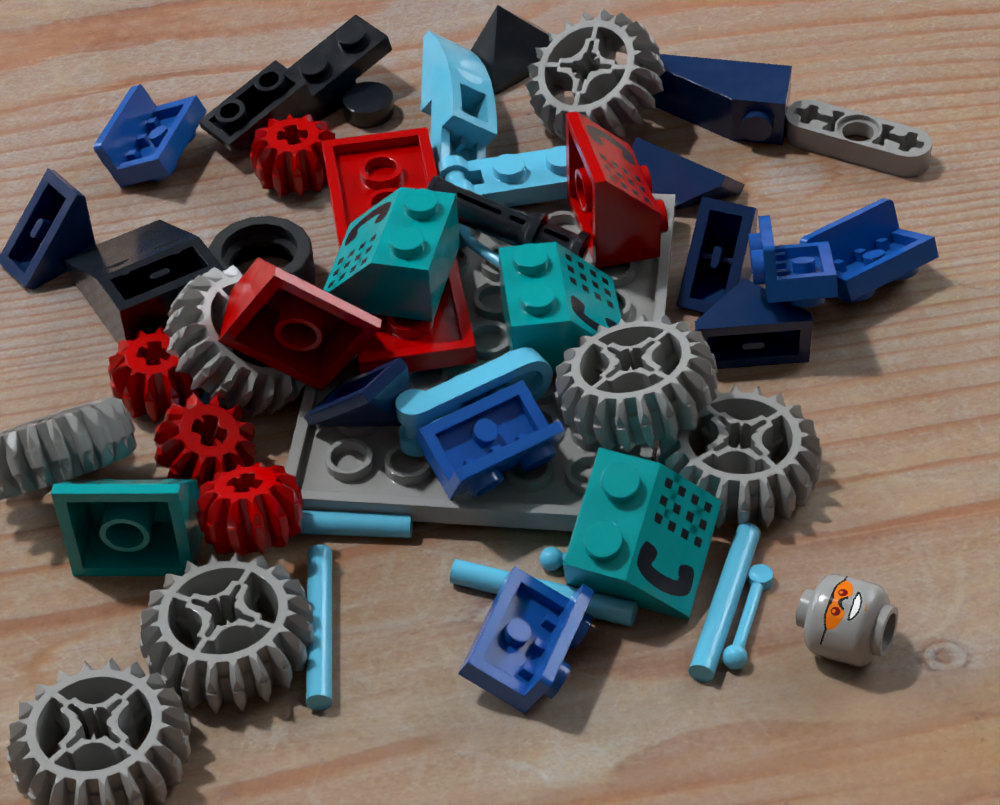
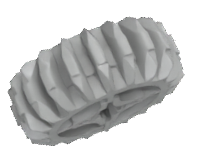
M602 9L596 19L585 11L580 23L574 24L565 19V30L559 35L548 32L551 43L548 47L535 48L537 58L540 61L527 66L532 80L525 85L529 96L532 98L529 101L532 105V111L541 119L540 122L549 132H553L554 135L557 134L561 140L566 141V113L574 111L582 114L610 133L616 132L617 135L626 138L625 127L631 122L643 125L640 113L643 109H656L655 100L652 95L664 91L662 80L659 76L665 70L663 61L660 59V48L642 24H639L637 21L633 22L630 17L625 16L622 12L614 17L612 13ZM617 52L627 54V65H619L616 62ZM565 91H572L571 93L575 97L573 105L564 103Z
M234 265L223 271L213 267L202 276L198 275L194 280H190L172 302L171 310L168 312L170 318L167 320V326L163 331L171 338L166 352L180 358L175 372L188 373L193 379L191 390L200 387L209 393V403L212 398L219 394L220 400L226 403L228 409L241 405V410L244 408L252 418L264 411L272 414L276 410L282 409L290 401L296 400L305 390L306 384L218 341L231 289L243 275Z
M642 315L637 321L626 323L620 318L618 325L610 328L599 325L596 335L592 337H578V347L564 351V362L556 366L557 377L555 385L557 391L555 392L559 411H562L564 421L569 425L571 433L580 434L585 444H593L599 441L602 448L608 450L619 444L625 448L627 453L636 445L648 444L653 450L655 441L663 438L676 441L677 431L680 429H696L697 417H704L710 414V403L717 398L716 389L718 388L716 373L718 370L715 356L710 352V347L703 339L701 331H691L687 321L672 324L668 316H662L656 321H649L645 315Z
M734 384L729 393L721 394L717 391V398L710 403V414L704 417H697L696 429H680L677 431L676 441L667 438L659 440L657 462L665 465L722 501L716 523L718 529L726 521L743 524L756 520L768 529L771 521L774 519V515L789 520L792 511L795 510V506H806L811 490H815V485L819 481L822 447L820 446V438L816 437L817 432L814 429V421L804 419L801 405L786 406L782 393L770 398L764 397L760 386L752 393L740 392L736 384ZM704 449L706 453L699 457L696 456L700 450ZM779 456L782 461L776 465L772 460Z
M115 397L102 398L0 431V500L8 497L13 498L24 493H30L41 488L50 487L53 484L71 480L130 456L137 447L133 433L135 432V427L130 413H127L122 399Z
M237 552L230 561H219L211 553L208 564L198 567L187 560L183 576L166 574L163 585L164 589L150 591L149 608L141 611V638L139 639L142 657L146 658L148 673L159 672L161 678L166 682L167 688H174L176 694L182 695L183 700L190 709H193L204 700H208V705L216 714L224 702H234L243 712L248 698L257 696L268 703L272 693V686L290 689V683L293 678L292 672L305 671V663L307 661L306 649L314 641L313 626L311 624L314 621L312 606L308 604L305 590L300 585L299 579H290V575L286 572L283 564L269 568V564L263 555L247 563ZM260 613L272 619L274 623L262 620ZM184 638L193 641L195 650L186 647L180 640Z
M112 657L103 669L94 670L84 660L81 673L69 676L59 669L56 679L57 684L52 687L36 684L34 694L36 701L19 702V713L17 714L19 720L9 724L10 732L8 738L11 745L7 747L9 752L7 760L11 772L15 773L13 778L18 792L23 794L24 799H29L31 805H144L147 800L165 804L166 785L181 784L182 765L190 762L191 747L189 734L191 733L188 715L184 713L180 696L176 694L174 688H167L166 682L161 678L159 672L146 676L145 671L138 662L121 671L120 666L117 665ZM149 729V733L146 739L144 740L142 745L137 750H135L134 748L140 743L139 736L144 731ZM57 744H58L60 750L57 751V752L51 757V755H52V753H53L55 747H56Z

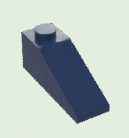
M660 55L665 72L659 78L662 80L664 91L652 95L656 108L729 140L783 145L786 110L790 102L792 66Z

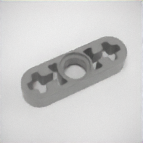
M800 100L792 103L786 110L784 136L787 142L797 148L900 177H916L925 173L929 168L932 139L921 129L816 100ZM860 135L869 138V140L853 141L845 137Z

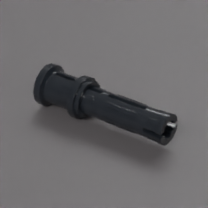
M437 175L431 179L426 188L431 191L456 193L458 223L494 237L511 246L557 242L585 260L592 239V234L583 230L579 234L550 223L548 215L541 212L537 214L533 212L530 216L519 211L517 212L503 206V204L454 185Z

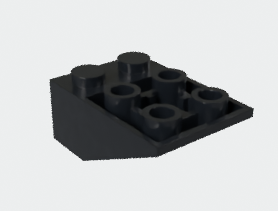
M160 219L61 259L63 267L117 343L121 340H136L138 330L145 334H152L161 325L165 329L167 320L170 318L168 312L171 310V304L190 280H194L198 275L202 276L204 273L209 272L213 267L221 271L224 270L199 236Z

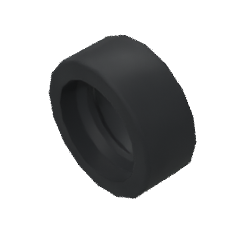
M273 216L243 219L230 224L219 232L208 248L224 270L232 265L238 267L243 262L257 257L273 256L290 261L288 265L282 268L283 270L315 285V267L311 239L302 227L288 219Z

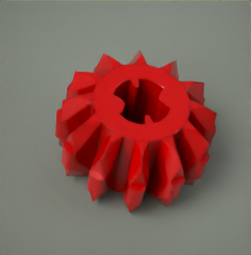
M289 113L285 120L269 119L268 127L255 130V139L251 144L252 152H250L251 167L255 169V175L261 182L262 188L267 190L276 189L279 197L289 192H297L300 198L303 191L313 190L321 192L323 183H328L321 141L335 139V134L330 131L327 121L314 122L311 114H307L302 118H293Z
M162 325L152 334H145L138 330L136 340L119 341L117 353L109 357L108 372L112 395L115 398L122 399L124 407L129 411L132 419L147 413L155 423L162 414H166L167 409L171 407L172 403L185 407L186 400L193 393L199 397L201 393L205 392L201 387L191 390L193 379L188 373L175 372L180 358L166 352L171 338L163 332L164 328Z
M194 393L186 400L185 407L172 403L171 407L166 411L164 421H161V424L156 427L153 439L156 442L155 446H157L154 457L156 467L169 469L167 479L197 480L199 489L204 483L214 481V474L219 471L230 472L236 469L237 464L242 467L252 466L257 453L256 445L252 443L255 436L254 424L240 422L243 414L241 412V405L225 410L221 407L222 403L219 394L212 398L209 404H203Z
M257 462L251 467H242L237 464L235 470L230 472L219 471L214 474V481H208L199 487L200 498L197 500L199 511L196 515L200 532H204L206 543L212 544L218 554L237 552L239 556L244 557L248 553L259 552L264 555L265 550L271 547L283 548L287 546L288 538L302 532L301 520L303 519L302 507H304L301 488L297 487L295 476L286 473L284 466L273 465L265 468L263 462Z

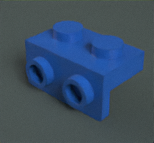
M141 84L132 86L93 146L94 151L120 188L148 180L152 182L162 181L176 170V162L185 147L195 138L196 129L199 126L198 121L204 117L207 110L197 95L156 106Z
M885 198L800 239V244L829 241L837 274L838 297L848 303L860 302L871 298L875 294V289L891 281L910 278L919 272L918 268L939 257L935 237L900 229L894 202Z
M770 215L758 216L760 233L749 234L753 284H765L767 303L790 301V304L796 307H813L824 303L825 298L838 297L837 274L829 241L775 246Z
M521 380L419 428L414 437L449 500L467 491H469L472 498L491 491L504 481L502 474L518 466H521L524 472H529L544 465L556 456L557 453L554 448L565 434L566 429L560 420L548 424L524 380Z
M514 566L505 577L458 674L524 714L543 695L552 699L562 687L571 669V665L563 661L568 649L574 650L580 644L592 623L593 616L585 611L595 590L583 583L569 599Z

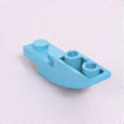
M428 30L423 36L421 112L431 116L430 142L435 165L437 166L441 159L450 155L461 156L466 161L485 159L486 146L497 136L495 96L486 67L471 50Z

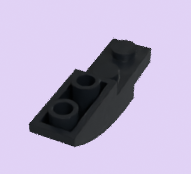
M354 15L288 69L278 61H273L198 121L200 127L230 151L234 152L251 149V144L255 139V130L268 127L269 119L285 120L290 113L293 118H302L307 114H311L314 122L321 121L343 107L342 96L349 87L357 84L356 79L392 51L389 38L358 15Z

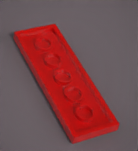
M427 127L321 141L339 249L350 223L398 188L426 189L431 179L435 175L438 176ZM456 257L433 322L372 314L382 320L381 327L357 353L360 374L399 357L408 366V373L477 363L476 344Z

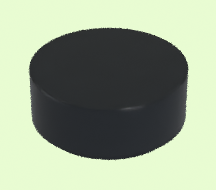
M372 81L357 83L349 87L342 96L344 116L353 125L376 127L387 122L394 114L393 93L388 86L382 83Z

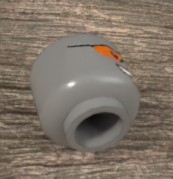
M830 574L820 581L815 590L806 589L799 600L796 611V625L804 628L806 646L813 654L855 667H863L871 663L876 655L880 657L886 656L893 643L898 624V608L890 605L889 595L882 586L842 574Z

